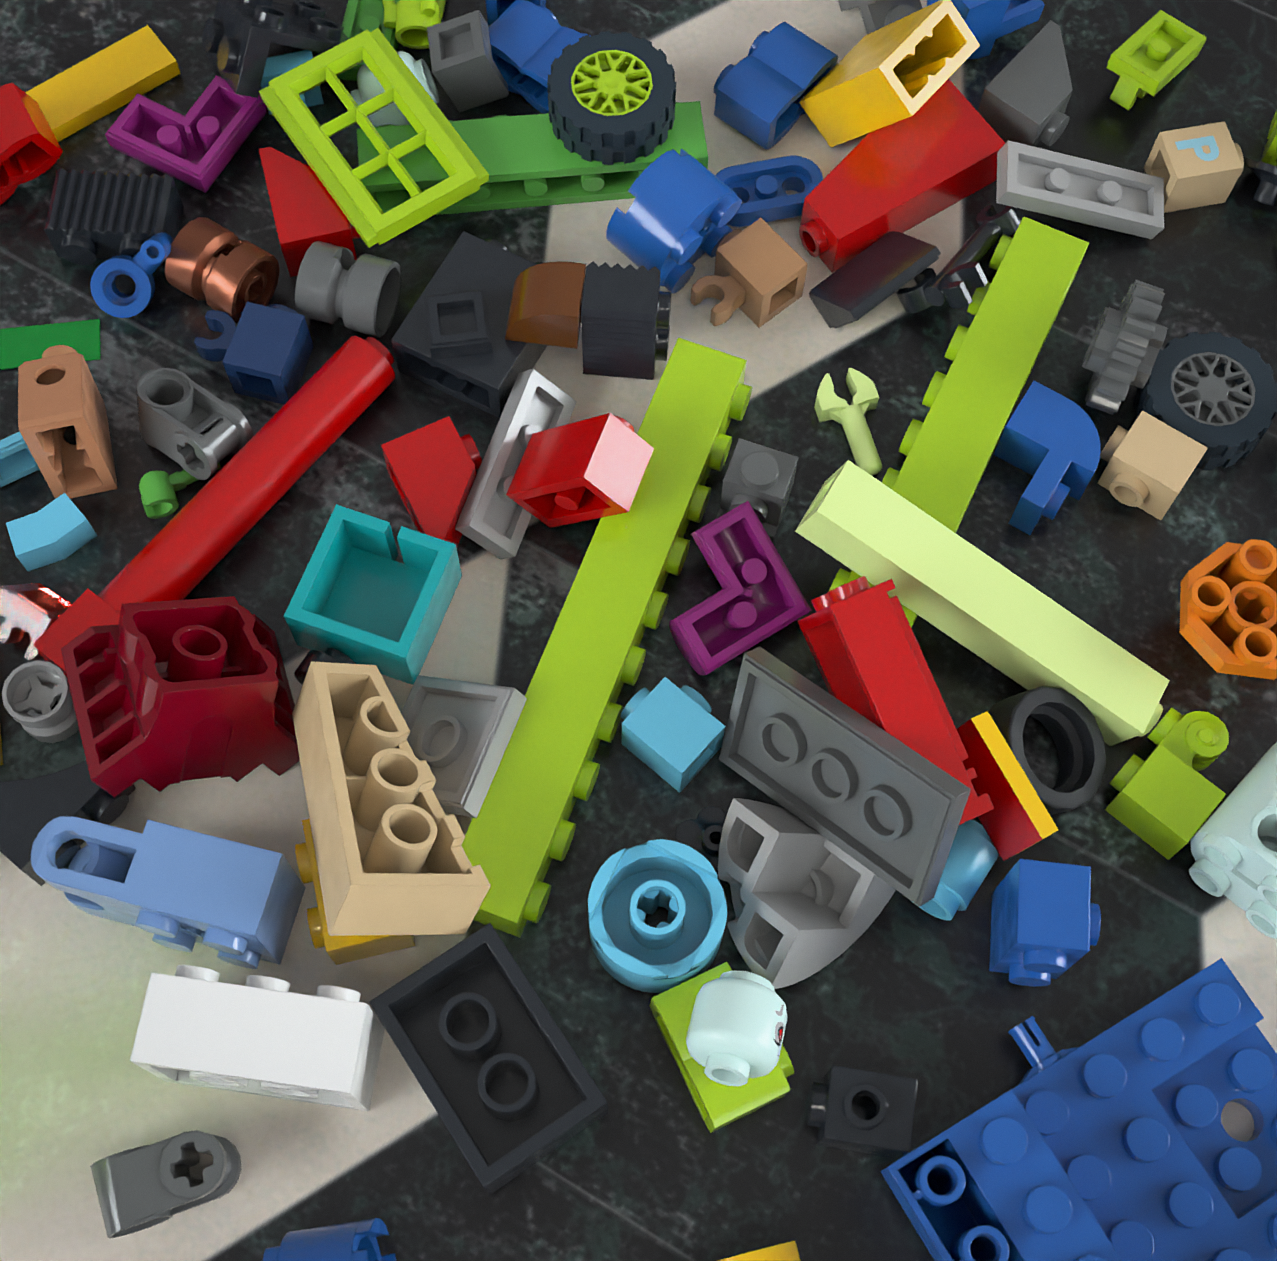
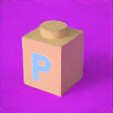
M1223 121L1159 132L1144 170L1146 174L1164 178V213L1225 203L1237 179L1243 172L1244 158L1240 146L1233 142L1227 125Z

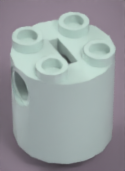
M1277 742L1264 754L1191 838V853L1196 862L1189 869L1191 878L1201 889L1217 897H1221L1224 894L1236 906L1246 911L1245 915L1248 921L1259 932L1274 939H1277Z

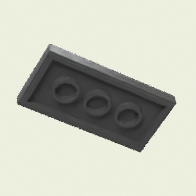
M758 647L744 653L719 760L919 907L933 899L971 789L763 648Z

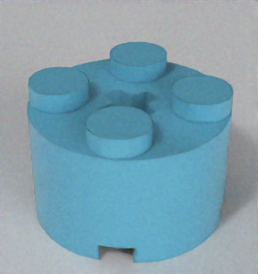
M666 839L650 840L645 844L620 850L609 857L600 867L591 884L588 896L589 935L593 952L603 968L613 978L635 990L663 993L704 973L717 956L727 921L726 897L717 873L702 854L680 842ZM658 906L666 908L668 910V923L660 922L656 928L645 924V913L653 914Z

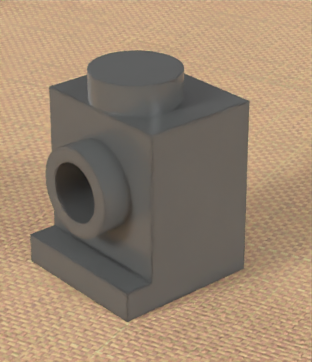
M739 438L723 480L720 509L716 518L749 501L771 541L774 542L792 492L799 457Z

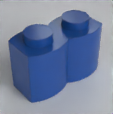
M516 0L488 28L492 60L507 82L508 91L521 94L530 105L542 114L549 113L547 80L548 74L551 75V65L555 57L559 58L562 55V49L568 44L573 45L579 41V38L588 34L579 33L571 28L561 27L555 15L542 5H535L526 0Z
M787 22L780 23L770 32L763 31L752 43L747 57L736 65L729 64L719 74L713 89L714 94H716L714 115L768 150L790 131L801 115L806 113L799 104V101L837 64L838 55Z

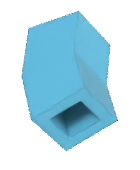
M65 493L38 512L6 523L15 555L28 572L66 559L97 536L86 517Z

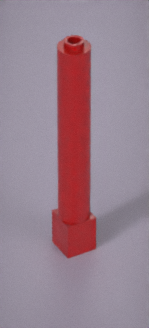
M351 336L98 595L87 589L32 644L44 660L58 666L67 676L61 648L92 626L118 625L122 604L183 600L395 380V372L391 366L394 363V358L389 350L373 337H367L364 340L357 336Z

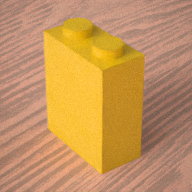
M939 0L865 35L799 101V104L832 148L913 116L980 44L951 0Z

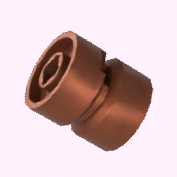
M198 217L190 221L180 230L171 244V251L165 263L166 279L172 286L198 301H206L213 310L229 314L237 324L246 302L267 306L277 287L280 274L279 261L274 255L249 241L239 240L230 230L204 217Z

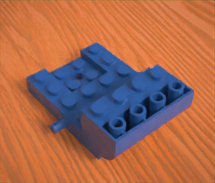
M1221 958L1077 1048L1063 1049L1056 1053L1034 1020V1016L1026 1019L1008 1031L1032 1066L1019 1085L880 1171L934 1261H1277V1053L1256 1025L1264 1017ZM1228 1102H1236L1243 1105L1253 1117L1254 1131L1251 1138L1246 1142L1232 1138L1222 1125V1110Z

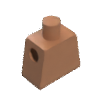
M55 345L47 348L42 353L41 359L26 361L18 367L19 431L55 499L63 493L71 499L118 489L105 404L83 355L79 354L72 347ZM74 425L76 445L69 444L64 440V432L68 426Z

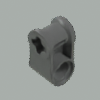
M171 368L153 369L144 373L137 382L139 431L142 439L148 445L157 448L176 461L191 476L199 480H206L215 474L218 467L217 463L233 451L238 452L254 436L248 420L234 405L220 400L181 371Z
M195 1130L183 1132L151 1145L128 1149L93 1163L91 1170L107 1237L116 1238L150 1228L169 1220L177 1213L219 1199L228 1194L238 1182L242 1170L241 1156L236 1146L227 1138ZM199 1152L213 1156V1165L203 1170V1179L191 1178L189 1168L200 1162Z

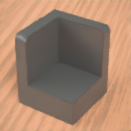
M480 10L427 27L432 73L459 113L509 95L508 84L492 60L488 23Z

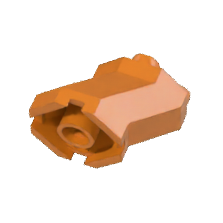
M1251 539L1244 544L1226 542L1189 570L1181 581L1180 634L1217 673L1277 679V548L1267 541Z

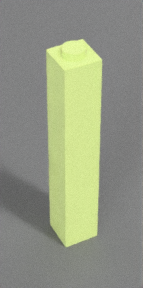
M847 460L824 482L796 528L795 532L861 577L866 576L867 581L876 586L892 579L896 588L887 592L889 596H897L899 602L1027 690L1046 686L1062 688L1074 695L1095 717L1104 742L1109 746L1136 736L1142 737L1146 735L1161 717L1163 706L1159 701L1170 680L851 461Z

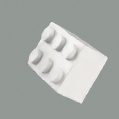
M178 965L175 976L151 972L130 1061L165 1082L369 1111L385 1027L367 1003L359 1002L361 993L343 987L328 985L318 986L316 996L289 992V982L259 975L247 976L245 986L218 982L219 972L190 965Z

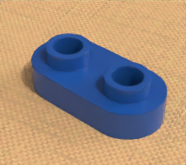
M785 156L730 166L722 169L715 175L744 202L733 218L727 223V225L733 227L749 226L759 218H762L765 222L802 216L805 197L823 180L819 167L813 161L802 156ZM789 190H792V191H796V192H798V193H797V194L788 195V194L785 193V192H786V191H789Z

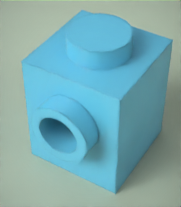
M666 677L651 692L645 687L639 690L624 707L620 716L624 720L622 722V745L679 793L722 747L725 725L710 714L712 708L701 694L687 685L678 688Z

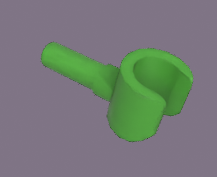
M217 463V470L221 469L220 463ZM159 470L144 474L140 480L139 490L146 515L151 519H157L174 513L179 507L175 491L184 489L187 485L199 479L191 476L185 470L177 471L171 475Z

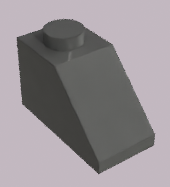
M1050 20L984 88L978 112L1005 143L1009 140L1038 148L1043 144L1050 147L1059 139L1068 125L1070 117L1064 113L1073 88L1062 34L1058 24Z

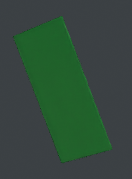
M100 319L0 329V370L18 368L26 361L41 359L42 353L47 348L55 345H65L74 348L79 354L83 355L85 361L101 360Z

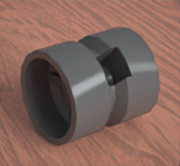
M316 241L306 251L298 272L295 288V307L297 313L304 315L306 318L331 325L340 317L343 318L346 328L380 338L390 327L396 312L401 289L402 273L400 265L396 261L366 253L355 260L353 252L347 248Z

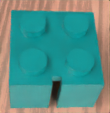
M336 504L289 603L284 618L298 646L323 653L327 648L336 649L347 655L356 664L376 665L382 675L414 685L462 577L456 544L402 526L397 540L403 564L396 561L399 554L390 522Z

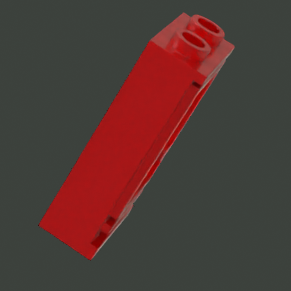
M863 576L811 600L816 612L798 620V623L829 693L971 789L959 825L993 810L994 807L988 794L975 792L971 780L977 777L973 767L965 768L962 761L969 758L899 599L897 596L889 598L887 594L888 591L896 588L893 580L890 579L870 587L866 576Z

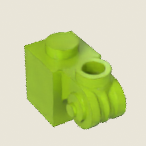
M1171 708L1147 737L1157 745L1147 759L1143 761L1136 754H1133L1109 783L1119 793L1105 810L1168 860L1191 840L1226 795V793L1197 772L1211 765L1225 751L1229 743V733L1225 724L1217 716L1209 712L1195 711L1182 715L1174 708Z

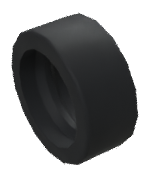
M1041 686L1008 697L995 703L990 708L988 713L1050 815L1073 810L1092 799L1100 788L1106 767L1105 746L1095 717L1078 698L1062 688ZM1029 715L1040 721L1048 730L1058 750L1060 769L1056 785L1053 789L1039 781L1031 771L1024 755L1022 734L1026 718Z

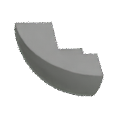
M733 798L722 829L718 857V877L720 880L727 881L730 884L732 902L736 914L735 920L727 923L728 929L739 953L752 972L769 980L774 989L783 988L815 974L844 953L873 923L896 889L787 809L759 801Z

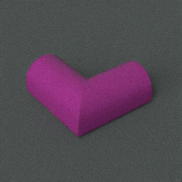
M216 75L185 116L137 93L105 133V136L113 149L206 193L265 116L267 107L261 96L258 95V98L236 94L225 79Z
M749 501L742 503L691 533L695 543L722 587V590L669 622L670 631L678 649L688 664L698 674H709L812 611Z

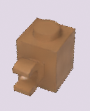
M759 218L743 231L741 229L733 230L723 238L716 249L714 275L704 276L693 284L690 302L696 306L706 298L718 299L720 303L711 309L710 322L714 326L727 322L733 315V312L740 308L760 328L802 297L808 263L762 218Z

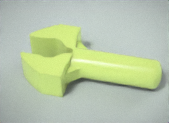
M848 368L846 383L850 394L853 396L851 405H848L845 399L835 394L830 374L827 373L819 386L814 406L819 422L835 420L842 424L856 465L871 476H874L881 471L882 462L866 422L865 414L867 411L877 407L879 395L875 384L861 372Z

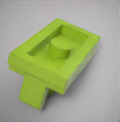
M1160 10L1112 53L1107 68L1118 74L1120 78L1110 99L1125 109L1130 110L1137 97L1142 99L1146 93L1155 96L1171 79L1175 78L1198 56L1207 37Z

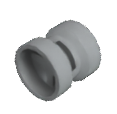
M35 660L24 663L11 672L5 680L2 689L3 705L30 736L40 742L55 743L68 739L79 730L68 678L58 666L51 662ZM55 701H58V703H57V705L55 706V708L52 709V707H53L54 704H55Z

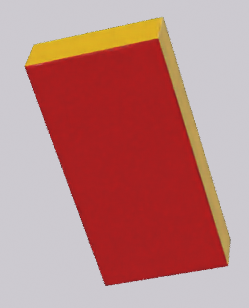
M988 711L971 718L958 727L956 730L969 757L962 761L965 768L973 767L977 775L976 778L971 780L975 792L987 793L994 807L993 810L978 816L1003 861L1057 832V826Z

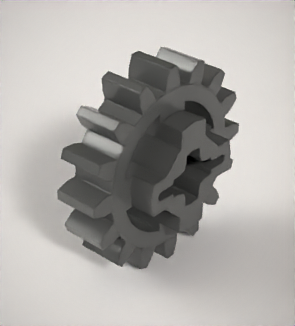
M1135 280L1134 284L1130 285L1126 297L1124 296L1119 310L1105 307L1082 363L1083 368L1094 371L1085 397L1086 406L1113 415L1114 412L1118 411L1121 401L1125 400L1130 385L1144 388L1167 334V327L1155 323L1162 310L1161 303L1165 296L1164 289Z

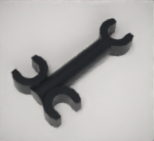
M987 205L976 217L979 228L938 275H936L933 268H926L914 277L917 285L910 288H902L896 292L905 311L917 313L932 305L941 306L946 300L952 308H962L970 305L973 300L968 290L984 287L988 283L979 261L1001 239L1003 234L1010 236L1017 231L1023 218L1021 209L1006 206L1003 211L997 214L993 205Z

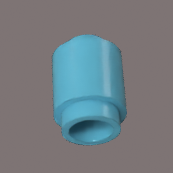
M971 819L958 826L935 896L919 908L934 917L946 921L952 920L957 910L964 911L967 909L998 858V852L981 824Z

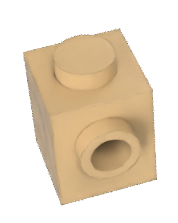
M1142 411L1129 431L1118 425L1106 443L1100 458L1107 461L1108 465L1097 484L1109 490L1119 502L1131 507H1138L1155 518L1162 520L1208 448Z

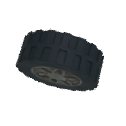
M1198 331L1187 333L1183 338L1178 339L1176 337L1170 340L1163 350H1159L1146 385L1143 389L1137 387L1138 392L1134 397L1133 409L1137 411L1135 421L1140 413L1144 411L1206 446L1208 449L1196 467H1200L1202 470H1214L1215 467L1219 466L1227 468L1235 465L1239 458L1245 459L1273 423L1272 420L1277 414V383H1275L1272 376L1274 371L1269 363L1266 364L1260 358L1261 354L1253 347L1250 349L1242 344V340L1236 337L1228 338L1221 336L1219 332L1211 331L1208 334H1198Z

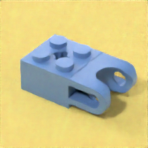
M57 817L48 822L38 833L31 851V865L36 874L52 887L63 891L66 898L82 911L154 933L152 941L171 949L192 952L195 943L219 950L217 956L219 959L249 969H257L260 960L281 964L306 888L282 853L152 820H147L143 833H138L79 817ZM75 838L82 839L88 844L76 853L68 869L57 868L55 853L63 843Z

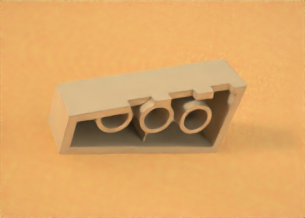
M311 661L292 715L329 936L466 934L491 885L481 866H472L461 846L465 835L454 814L445 815L433 791L436 779L426 760L419 761L414 755L407 741L410 729L376 665Z

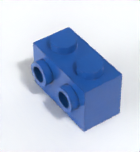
M1026 859L1018 860L992 892L989 971L1009 973V982L1013 984L1034 987L1047 986L1051 984V978L1057 979L1090 951V946H1096L1100 935L1101 912L1098 904L1090 903L1091 867Z

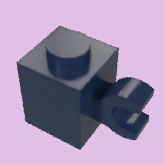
M246 302L236 327L234 320L229 314L219 310H209L206 312L205 319L209 329L215 332H222L223 334L214 340L196 337L194 344L199 355L208 361H223L222 363L234 393L284 405L297 392L314 347L305 316L280 304L264 306Z

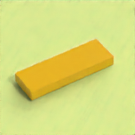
M147 25L25 93L37 101L57 141L60 142L131 102L137 93L143 95L181 74L176 59Z

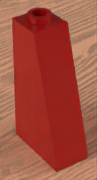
M948 78L913 116L870 132L805 197L799 227V236L804 248L811 256L819 257L831 273L835 272L886 233L891 231L904 233L997 180V152L1003 147L1005 142Z

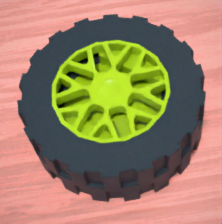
M604 31L594 36H589L588 34L579 38V41L575 44H568L562 49V55L559 58L555 57L551 65V75L548 74L547 89L549 119L553 125V133L557 140L561 139L564 142V147L568 151L581 155V159L589 162L595 160L602 162V165H613L616 162L627 164L635 162V159L641 156L647 157L654 152V148L659 144L662 146L668 138V130L673 128L676 101V82L673 66L668 64L665 53L661 49L657 50L654 48L652 42L645 38L639 39L626 32L614 34L611 31Z

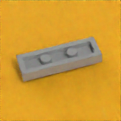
M1009 140L997 152L996 203L1148 239H1153L1164 229V178Z
M535 369L518 373L455 526L456 530L499 559L516 556L532 516L531 513L506 496L532 433L568 424L577 402Z

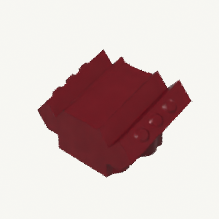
M235 596L122 604L118 625L92 626L61 648L91 781L113 797L119 795L140 778L161 792L170 784H177L188 780L231 777L238 782L262 763L280 776L300 761L292 715L295 703L275 632L255 614L252 615L249 610L239 605Z

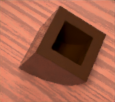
M562 261L546 262L531 266L522 271L514 282L505 340L577 349L581 328V307L586 264Z

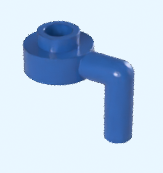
M163 232L155 234L142 244L140 251L134 257L128 255L114 256L96 268L92 275L90 286L93 299L100 309L114 317L128 318L139 314L150 304L155 293V281L152 273L169 256L171 244L174 241L169 234ZM125 274L134 280L136 289L133 294L126 295L117 289L116 277L118 275Z

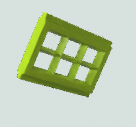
M379 28L371 32L367 29L274 78L268 82L269 86L259 91L263 102L368 248L377 243L381 245L475 193L480 190L482 184L489 181L488 172ZM365 62L385 89V92L358 106L337 75ZM327 81L348 112L321 126L300 98V95ZM395 103L418 134L390 149L367 117ZM358 123L380 155L352 169L329 137ZM427 145L450 177L422 192L399 159ZM389 165L412 198L384 213L361 180Z

